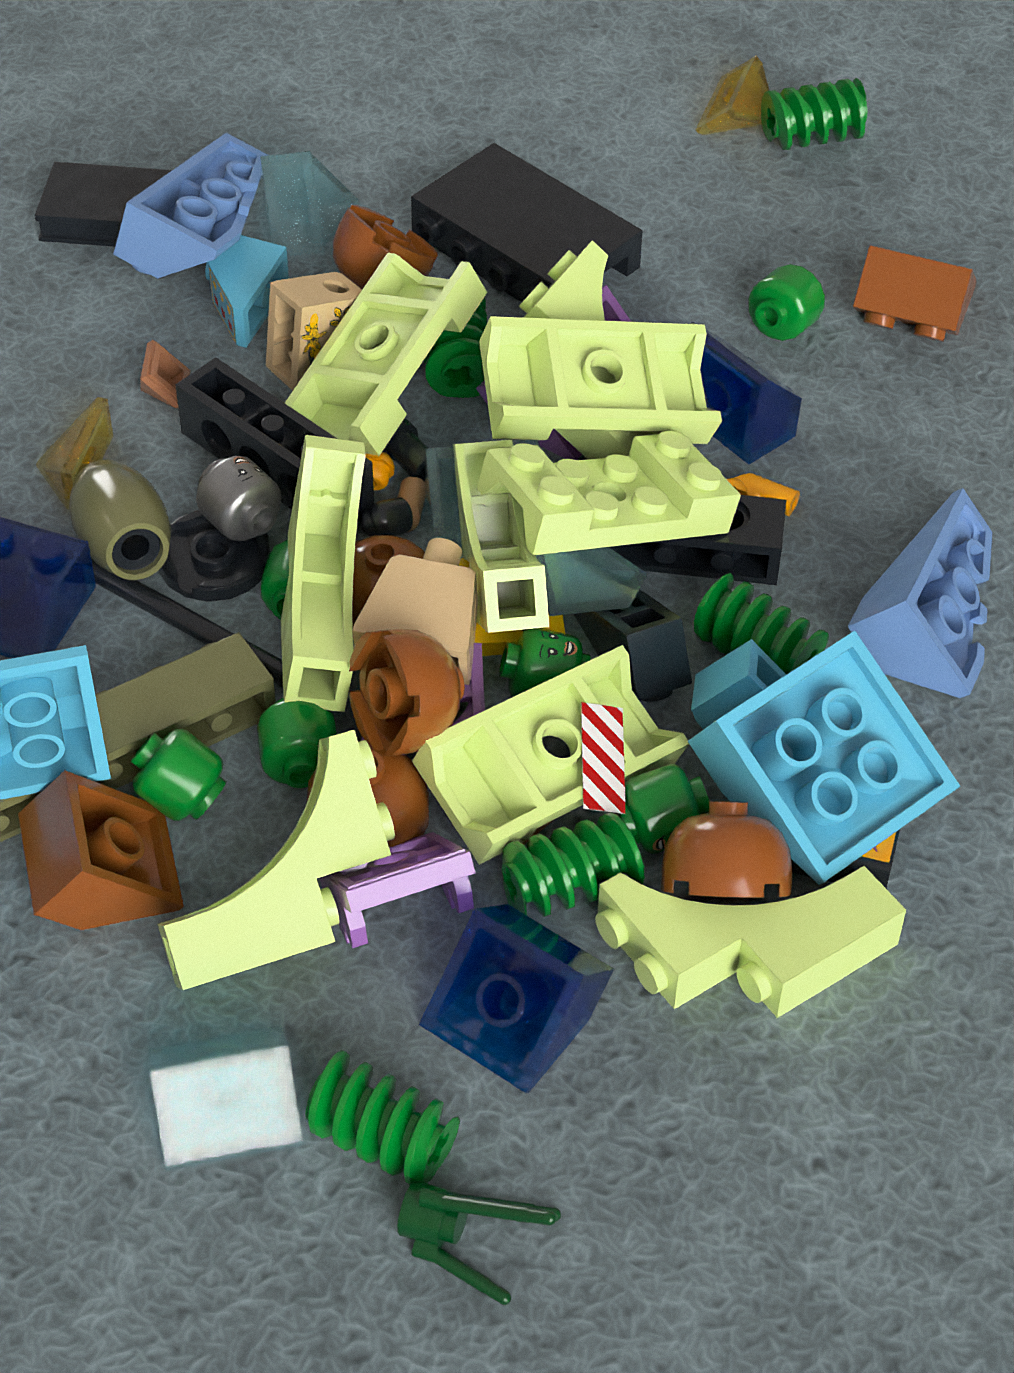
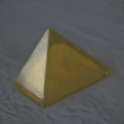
M757 56L752 57L721 76L696 127L698 134L707 135L762 125V96L765 91L770 90L763 64Z
M97 397L36 463V467L68 510L75 477L88 464L103 459L114 436L107 398Z

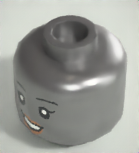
M232 456L214 461L202 472L198 482L196 502L199 511L224 536L230 540L245 541L263 535L273 527L280 510L282 496L278 485L247 457Z

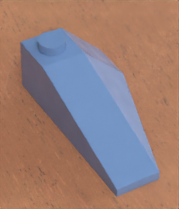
M228 133L223 134L126 203L113 255L130 263L137 271L152 275L157 279L215 260L239 241L268 155Z
M963 488L951 494L864 595L848 625L851 633L856 631L885 675L957 698L971 694L984 664L985 648L979 642L972 644L973 624H984L987 622V608L980 602L976 584L989 580L992 531Z

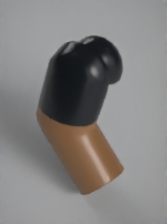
M417 477L403 479L397 498L378 501L374 503L373 507L367 508L362 512L360 518L362 530L369 537L374 535L396 536L413 531L417 528L421 519L428 491L426 483Z

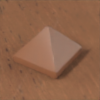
M151 340L147 343L140 378L141 391L174 408H178L175 384L189 376L191 371L159 343Z

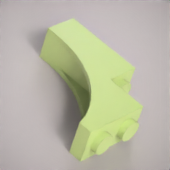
M593 241L578 256L568 250L548 272V275L555 281L550 288L540 282L519 305L527 313L523 318L605 321L602 305V283L608 255ZM599 366L590 368L597 380L607 384L616 383L615 377L606 368ZM555 429L587 459L606 458L613 454L629 456L634 436L653 435V431Z
M305 435L288 529L289 578L281 616L284 702L305 701L314 703L324 710L345 712L353 671L349 672L350 658L354 650L352 633L353 573L358 509L365 461L364 442Z
M512 439L453 444L462 555L469 562V567L476 572L478 594L476 622L488 633L549 627L545 566L538 561L535 555H532L527 550L522 506L511 493L481 495L477 490L487 449L513 447Z
M355 730L319 740L318 763L306 807L283 847L260 872L246 884L221 900L187 915L158 923L176 987L185 990L335 942L331 926L337 925L340 922L337 906L329 887L320 889L317 878L391 856L387 841L395 838L394 826L388 808L384 802L376 804L369 779L376 777L377 774L371 749L366 740L358 742Z
M865 866L825 888L800 897L758 905L732 906L706 904L677 898L644 886L619 873L600 884L598 914L595 920L605 942L614 949L621 946L633 960L636 975L644 988L651 994L660 992L674 1009L737 972L739 985L746 996L755 1003L762 1001L778 1018L898 945L906 909Z

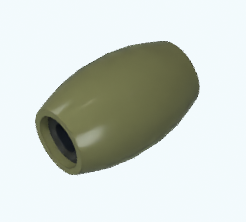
M99 460L85 466L75 477L69 502L72 526L83 549L101 568L123 579L140 580L153 575L164 565L168 557L171 539L168 513L158 492L141 473L123 463L113 460Z

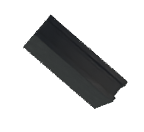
M54 162L35 213V220L39 221L41 230L39 241L115 247L126 203L172 170Z

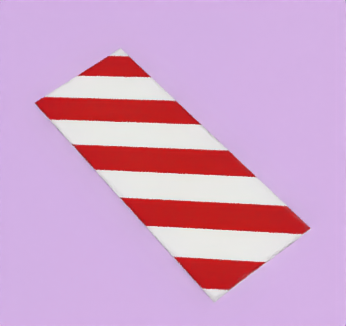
M581 702L583 809L626 814L623 708Z

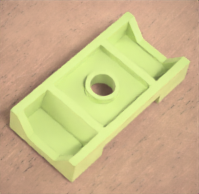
M387 253L285 401V404L337 439L364 442L365 454L380 456L407 415L398 401L401 393L443 330L462 332L487 294L470 262L461 261L450 279L424 276L397 254Z
M490 316L479 343L492 438L548 440L553 429L653 431V435L660 434L663 431H675L687 436L692 444H708L721 424L722 418L721 412L707 408L700 372L706 340L705 325ZM596 366L606 368L615 377L616 383L607 384L597 380L590 368Z
M663 431L657 435L634 436L629 456L613 454L599 459H562L553 463L538 445L525 443L516 444L508 448L487 449L477 490L481 495L511 493L523 507L526 547L532 555L725 534L729 532L741 496L722 475L721 471L713 466L697 450L687 436L675 431Z
M623 645L447 728L442 734L426 740L425 744L418 750L412 761L479 865L503 853L506 844L514 841L520 843L527 841L537 828L583 805L581 702L623 708L625 781L669 764H675L689 746L688 739L684 733L658 729L632 691L630 659ZM553 736L562 739L570 750V757L558 758L548 753L543 746L542 737Z

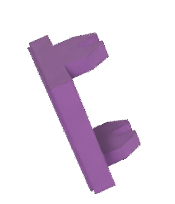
M431 832L410 839L402 844L389 847L391 856L320 877L322 888L329 887L334 897L339 914V927L346 943H350L352 948L368 944L362 910L438 885H442L452 909L456 908L458 913L474 909L472 889L468 877L475 874L470 851Z

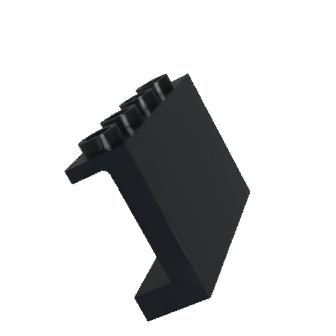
M496 143L489 145L411 196L412 232L449 256L457 266L461 261L470 262L476 274L487 280L495 290L505 291L521 302L525 300L540 282L550 288L555 281L548 275V272L568 250L578 256L591 241L596 243L608 255L604 272L613 268L627 277L640 268L642 229Z

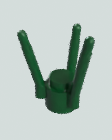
M414 1180L405 1193L397 1224L399 1236L415 1240L412 1256L437 1264L502 1305L509 1304L511 1295L508 1291L443 1250V1244L445 1242L451 1244L458 1243L468 1214L549 1226L560 1220V1210L531 1203L461 1194Z

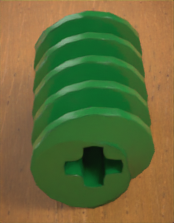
M855 78L853 81L841 79L835 84H832L830 81L822 82L817 87H814L812 84L802 85L799 90H796L794 87L783 88L780 93L776 90L765 91L762 96L761 122L763 132L769 142H772L774 138H778L782 150L791 149L793 135H796L797 141L802 148L809 146L811 132H814L819 145L827 144L829 129L832 130L837 142L845 141L848 126L855 139L863 138L865 134V122L868 115L867 99L864 86L858 78Z
M483 298L462 332L443 330L424 359L426 379L430 387L442 396L470 398L480 395L476 388L484 381L479 340L487 325L485 298Z
M731 573L722 576L711 586L696 610L694 632L699 639L712 642L715 649L724 654H729L752 639L786 675L824 651L829 640L828 632L822 629L816 631L807 640L810 621L803 617H800L790 627H787L791 617V609L787 606L781 605L769 615L773 600L768 594L763 593L751 603L755 591L753 584L744 581L732 591L734 577Z
M611 812L600 816L597 824L588 819L577 823L573 832L564 826L552 831L550 840L542 834H537L528 839L526 847L518 841L510 842L505 845L502 855V877L505 895L515 920L520 924L527 922V903L533 902L542 917L551 915L552 895L556 894L562 905L568 910L575 907L574 888L580 887L588 901L593 902L599 899L598 881L600 880L605 882L619 873H627L629 878L642 885L645 879L643 860L633 835L622 819Z
M343 1050L338 1051L318 1076L310 1091L305 1110L310 1132L322 1139L332 1136L334 1145L344 1151L356 1148L357 1157L367 1163L379 1160L381 1169L392 1176L403 1172L405 1182L409 1185L414 1180L424 1183L430 1182L453 1146L460 1125L459 1117L452 1118L447 1125L440 1123L444 1103L437 1098L431 1101L422 1113L417 1111L420 1090L414 1086L408 1088L398 1101L393 1099L397 1079L390 1074L384 1076L375 1088L370 1087L373 1066L367 1062L360 1064L351 1076L347 1075L350 1055Z

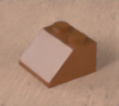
M870 245L853 307L857 312L865 313L863 322L866 324L893 329L895 321L915 325L913 334L916 336L944 342L946 333L958 336L977 280L973 270Z
M64 770L18 813L34 915L79 930H85L180 911L184 907L166 816L145 800Z

